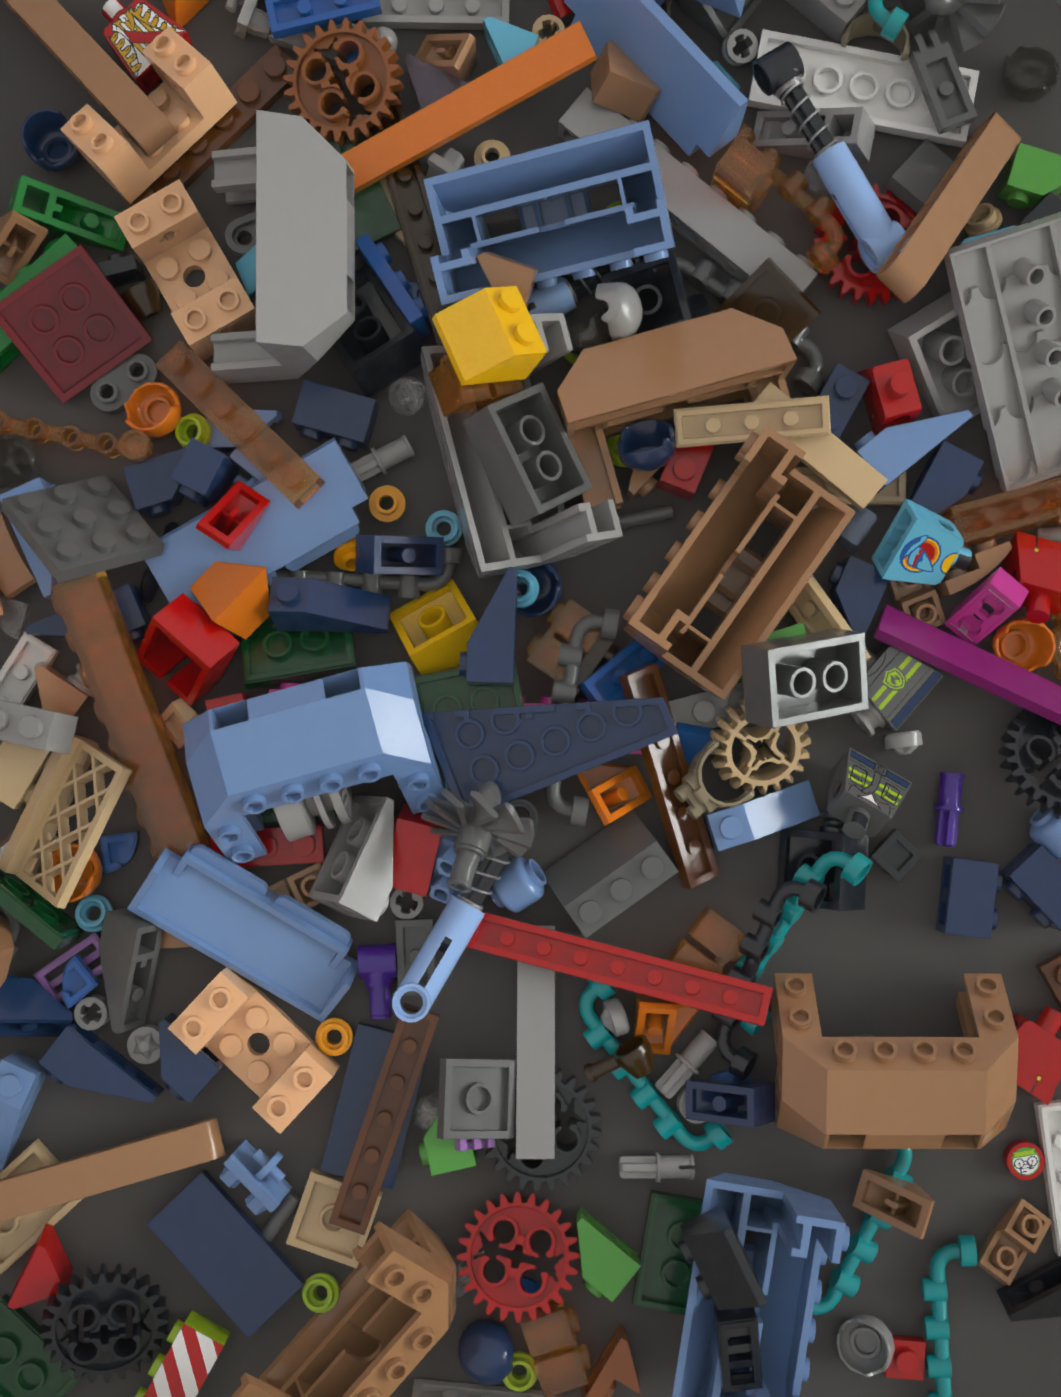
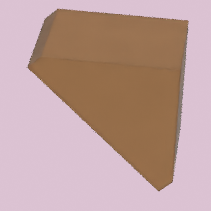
M471 33L427 34L410 67L426 77L453 90H457L466 85L477 63L476 38Z
M612 40L606 42L590 72L593 103L636 121H644L661 89Z
M14 210L0 217V282L7 286L16 279L18 271L29 263L48 234V229Z
M488 251L476 256L491 287L517 286L526 307L528 306L539 268Z
M36 663L34 670L42 709L74 716L88 697V694L75 687L67 680L65 675L47 663Z
M863 1169L852 1206L914 1237L924 1239L935 1201L917 1183Z

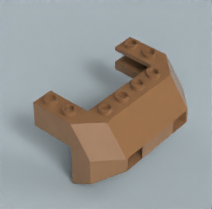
M729 308L583 349L558 388L556 397L559 418L593 487L579 495L580 502H590L591 507L605 500L613 499L616 510L621 509L623 499L605 437L619 434L623 428L631 424L650 419L664 421L673 419V409L723 405L741 399L743 403L754 402L770 382L790 398L785 378L797 361V357L784 329L736 309Z
M767 425L760 435L752 431L734 457L740 463L727 482L722 478L718 480L707 496L713 500L710 507L705 513L700 509L697 510L686 526L691 531L689 537L684 544L676 540L664 557L670 564L662 575L656 571L653 573L642 589L648 594L646 598L638 594L623 616L628 621L623 629L663 663L693 684L724 701L743 675L741 645L767 641L856 513L851 507L794 469L803 459L806 452ZM766 519L782 530V532L763 558L748 548L746 544L763 520ZM703 606L721 617L708 637L690 625Z
M774 973L770 1009L778 1062L774 1081L776 1127L822 1149H981L1006 1128L1016 1102L1018 1033L1002 974L963 973L962 980L965 992L957 993L955 1003L964 1037H822L812 973Z
M409 1208L406 1209L391 1228L378 1221L374 1226L376 1232L363 1247L357 1245L352 1251L359 1264L357 1269L354 1268L340 1284V1297L337 1304L328 1312L315 1313L259 1376V1379L245 1372L240 1378L242 1384L231 1397H390L446 1333L456 1312V1265L441 1237Z

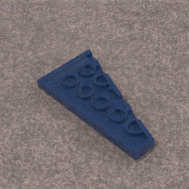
M664 697L422 713L424 726L449 789L466 803L471 798L470 792L475 791L482 783L487 781H493L499 786L501 803L509 802L678 734Z

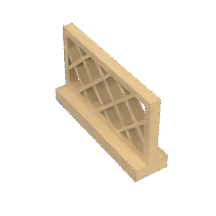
M75 734L70 754L51 753L0 858V869L3 872L15 874L52 905L62 909L66 908L132 772L131 769L99 749V744L91 739ZM90 763H92V770L87 772ZM114 770L116 773L109 787L105 788L104 774ZM93 780L94 795L86 798L85 784ZM74 796H75V804L72 805V806H70V804H71V802H72V800H73V798H74ZM95 805L96 814L92 822L89 823L87 808ZM76 814L77 829L70 832L69 817ZM57 831H58V836H59V838L53 841V839H54V837H55V835H56V833H57ZM78 839L79 849L76 855L72 857L71 842ZM60 849L61 863L53 867L52 852ZM40 866H42V873L36 875ZM62 873V884L56 893L54 876Z

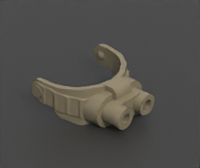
M867 9L862 15L851 21L844 34H842L840 43L842 47L846 48L849 40L864 36L883 38L880 36L883 27L873 20ZM904 25L894 42H890L900 50V61H906L910 53L909 33Z
M716 739L709 741L694 756L688 769L689 772L681 778L682 784L673 791L680 802L686 801L689 806L686 808V811L694 820L704 812L710 814L717 808H731L751 800L755 795V791L751 788L735 799L721 802L714 799L706 791L702 782V766L707 756L719 746L720 743Z

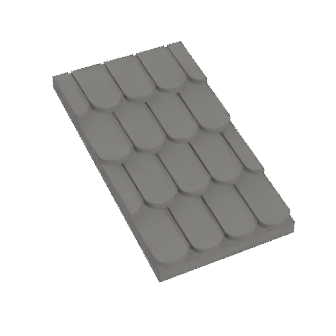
M1061 212L1030 223L952 247L944 256L954 309L958 312L966 356L971 364L983 428L987 431L995 476L999 480L1000 488L1006 493L1061 475Z

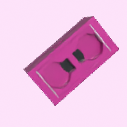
M999 567L954 607L944 625L962 640L976 646L1021 607L1029 590Z

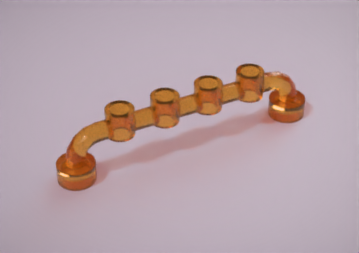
M741 123L738 136L726 146L733 154L741 155L746 159L760 178H767L775 185L779 194L787 202H794L803 210L811 224L816 227L820 226L827 232L829 237L827 244L823 241H818L807 251V257L819 272L828 274L839 263L837 253L841 249L844 239L841 225L832 216L836 211L834 203L824 194H820L815 200L805 192L809 187L805 176L797 170H793L787 176L778 168L782 164V159L778 152L770 146H767L760 152L752 145L756 140L754 132L748 125Z
M0 410V419L4 418V424L0 427V436L3 437L16 433L24 435L37 444L51 440L60 442L72 451H79L85 447L95 449L107 458L124 455L133 462L147 460L153 451L151 439L140 430H129L118 439L109 432H102L98 435L86 433L74 425H65L62 428L47 425L36 417L26 420L12 418ZM40 426V432L33 436L34 428ZM73 433H76L77 437L75 441L69 443V436ZM113 440L112 447L109 450H105V443Z

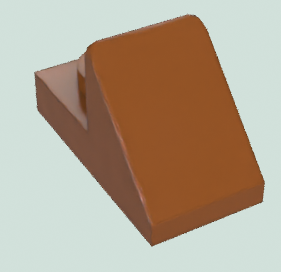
M618 1325L581 1388V1397H611L616 1387L615 1380L641 1394L626 1328L622 1325Z

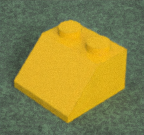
M517 286L483 288L436 313L432 318L461 386L526 379L547 353Z
M453 578L439 590L429 591L421 595L420 599H414L390 613V619L421 675L459 668L460 652H467V643L478 624Z

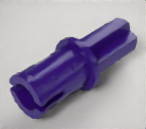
M940 772L938 803L933 805V808L937 809L934 844L938 846L955 847L959 814L964 812V808L960 807L965 774Z

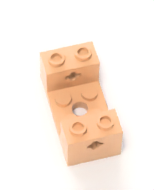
M169 26L156 36L142 53L163 81L148 95V98L168 118L177 130V134L152 156L148 157L119 125L113 128L88 104L75 113L60 128L87 162L130 204L238 103L211 62Z
M180 179L114 216L132 249L145 264L150 275L155 280L172 311L170 314L182 335L201 361L214 355V344L211 342V334L256 330L255 306ZM194 270H201L205 273V280L198 287H190L186 283L188 274Z
M227 967L220 971L168 1027L195 1055L206 1046L260 1098L252 1108L279 1134L285 1130L333 1078L340 1067V1064L333 1057L323 1053L318 1048L316 1041L252 981ZM255 1033L266 1035L270 1043L268 1051L263 1053L254 1051L250 1045L251 1036Z

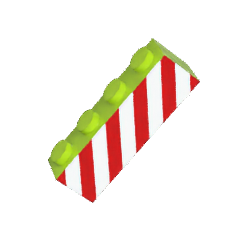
M193 1310L185 1322L178 1319L166 1340L172 1344L166 1356L162 1353L158 1354L148 1372V1375L153 1377L148 1389L141 1386L135 1397H196L231 1332Z

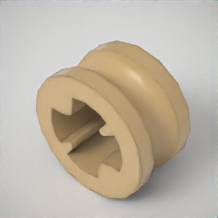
M548 14L539 17L535 21L532 32L539 35V43L547 39L546 36L544 39H541L544 29L550 28V33L555 30V34L564 30L565 27L561 19L555 15Z

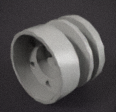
M350 787L343 788L335 793H324L306 798L296 804L274 807L280 827L290 842L316 833V815L320 816L328 829L336 827L334 810L342 824L354 821Z

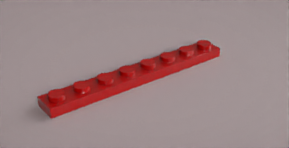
M485 913L466 946L476 951L762 1027L765 1025L773 991L772 987Z

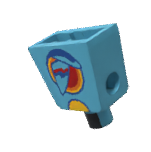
M905 499L872 556V560L882 579L937 585L941 583L950 567L965 570L971 562L972 552L969 548L963 547L964 539L950 520L911 500Z

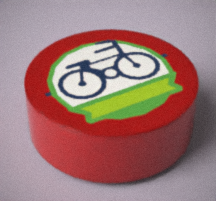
M1019 1139L1011 1142L1003 1154V1162L1006 1169L1020 1180H1032L1043 1171L1045 1164L1044 1155L1039 1147L1028 1140Z

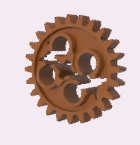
M344 18L342 27L338 28L331 19L329 20L328 31L326 32L319 25L315 26L317 37L314 39L306 34L302 35L306 43L304 49L293 46L292 49L299 57L297 61H286V64L294 72L293 74L283 76V80L292 86V88L284 91V95L289 101H294L288 106L289 110L294 115L302 116L328 143L334 135V140L340 147H343L346 136L349 137L354 145H358L359 134L363 133L367 139L371 138L370 128L373 126L380 131L385 130L380 121L383 116L388 119H394V115L388 108L390 105H401V101L394 92L404 90V86L400 80L395 78L404 73L399 64H394L399 57L395 50H389L391 47L390 42L386 37L380 38V33L374 26L367 32L366 25L363 21L359 20L353 29L349 19ZM333 46L334 50L343 60L351 52L359 51V56L352 63H344L339 57H336L335 60L339 69L346 76L345 83L351 95L371 115H357L354 120L353 115L344 106L336 114L328 115L329 108L336 102L345 103L349 109L352 105L348 96L341 89L342 82L337 72L323 55L317 51H330ZM326 69V74L321 80L313 81L314 75L318 70ZM375 85L371 95L361 97V91L365 86Z

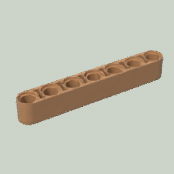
M3 0L24 25L148 157L152 156L178 133L162 111L57 0Z
M996 111L990 114L972 133L876 274V277L903 303L910 301L926 285L1022 139Z
M217 1117L0 1179V1222L223 1157L226 1154Z

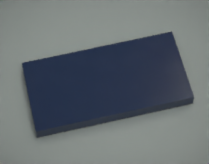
M362 1022L358 1023L320 1171L342 1177L345 1176L394 1034L393 1030ZM427 1055L381 1187L393 1190Z
M203 1170L147 1224L248 1338L306 1282L206 1170Z

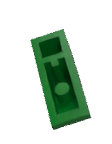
M21 175L15 182L7 213L12 210L48 229L47 235L61 238L66 233L72 241L120 253L123 252L126 237L114 216L121 212Z

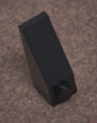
M1061 1257L1013 1281L1010 1286L1006 1285L996 1290L1012 1322L1061 1317Z

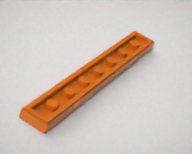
M581 22L574 23L342 153L341 155L354 170V194L385 178L387 174L396 172L598 60Z

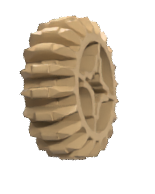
M739 697L738 704L740 708L734 710L732 706L726 705L725 710L729 717L727 719L716 717L715 721L721 729L711 730L710 737L713 740H718L720 744L711 752V754L716 755L712 758L711 762L714 768H720L718 774L722 780L730 779L729 783L734 789H738L743 785V790L747 791L751 788L754 790L757 786L760 794L766 795L768 785H772L776 791H780V781L784 778L788 783H793L794 779L790 774L793 770L803 772L804 767L799 762V759L810 758L809 752L803 748L811 744V738L804 734L808 730V725L806 722L785 726L787 740L784 751H782L776 745L777 739L780 736L778 732L780 727L769 728L760 725L746 727L745 725L748 722H746L745 700L743 697ZM735 737L743 744L742 751L739 754L741 759L738 764L732 758V745ZM764 739L770 749L765 746L762 748L757 746V749H755L749 740L755 743L760 740L762 743ZM765 762H773L764 768H759Z

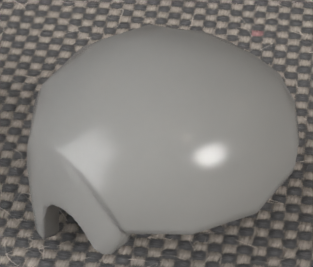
M624 282L597 284L596 299L606 302L608 306V311L601 316V319L608 323L609 334L612 340L635 335L640 327L643 312L641 299L635 289Z
M855 1315L843 1322L839 1328L836 1345L840 1359L849 1370L864 1375L867 1378L887 1370L893 1358L895 1345L891 1331L882 1320L872 1315Z

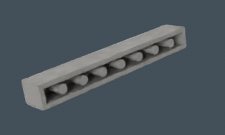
M586 87L558 121V136L566 142L638 122L593 103L592 91ZM653 139L671 227L734 279L742 283L770 257L795 285L805 293L818 274L813 270L812 263L800 254L794 255L784 247L785 243L781 237L772 231L766 232L756 224V219L749 211L744 208L737 209L727 201L726 194L719 187L706 184L699 178L698 172L692 165L687 162L680 163L670 155L669 148L662 141Z

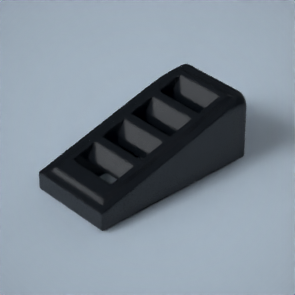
M714 1305V1321L723 1393L763 1388L758 1320L754 1307L718 1310L717 1306ZM748 1335V1338L727 1340L729 1337ZM744 1352H749V1353H750V1354H747V1355H739V1356H731V1357H729V1354L744 1353ZM751 1367L752 1370L730 1373V1369Z

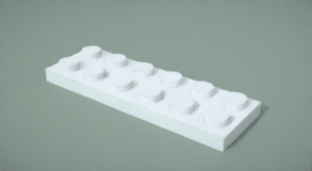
M762 29L756 59L785 42H790L794 45L804 65V76L801 78L804 81L803 88L807 95L811 94L809 99L815 109L864 107L876 126L875 131L924 141L928 139L930 142L961 148L965 145L970 124L940 135L938 134L909 57L906 61H900V55L848 45L845 48L838 43ZM959 67L974 104L980 71ZM753 75L747 106L769 111L788 110L787 107L781 105V100L777 99L776 96L764 94Z

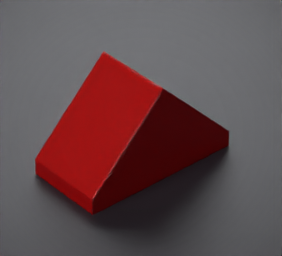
M238 480L197 523L196 529L226 549L240 551L268 508L270 500Z
M45 1224L15 1283L7 1307L17 1309L47 1299L49 1295L56 1296L59 1283L68 1286L73 1268L52 1225Z

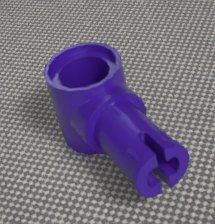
M396 943L358 945L359 978L364 979L365 985L368 986L370 1018L374 1020L391 1018L393 1016L391 984L394 983V977H397Z

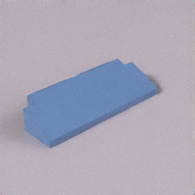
M564 0V3L575 14L571 25L578 21L581 22L597 58L601 54L606 42L612 40L661 89L648 113L688 156L701 149L710 157L738 136L749 100L654 0Z
M335 437L249 486L270 500V504L240 551L228 550L196 529L197 523L212 508L160 537L164 543L162 555L146 559L145 561L169 603L184 593L189 599L202 607L190 587L216 560L219 562L266 567L269 587L272 583V577H277L276 570L285 566L290 571H296L355 538L359 534L358 524L360 520L353 507L367 500L368 496L364 484Z
M190 844L183 857L165 848L127 907L128 910L320 1022H324L350 989L358 970V961L347 955L353 941L348 930L289 895H277L268 889V884L264 880L202 844Z

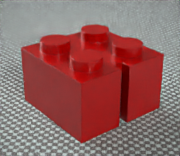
M182 593L152 617L144 635L145 638L142 640L135 658L159 679H162L189 657L192 661L170 678L166 685L189 706H193L221 681L240 643L229 630L213 622L199 604L193 602Z

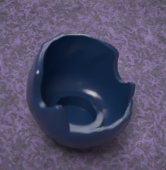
M40 109L26 118L20 129L21 142L26 153L36 165L48 172H59L68 169L77 162L81 154L60 130L69 120L56 109Z
M650 419L636 422L621 430V441L617 442L619 458L626 467L636 471H653L665 466L674 455L675 437L671 423L664 420Z
M551 563L525 570L537 579L539 595L530 606L517 608V613L532 618L546 615L557 606L562 596L563 586L556 568ZM521 583L517 587V596H523L527 592V585Z
M492 1318L480 1319L469 1324L467 1329L462 1332L458 1345V1358L461 1367L472 1381L483 1386L499 1384L513 1370L512 1360L516 1346L505 1324Z

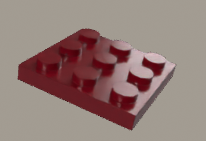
M81 243L0 301V327L62 404L153 340V337Z

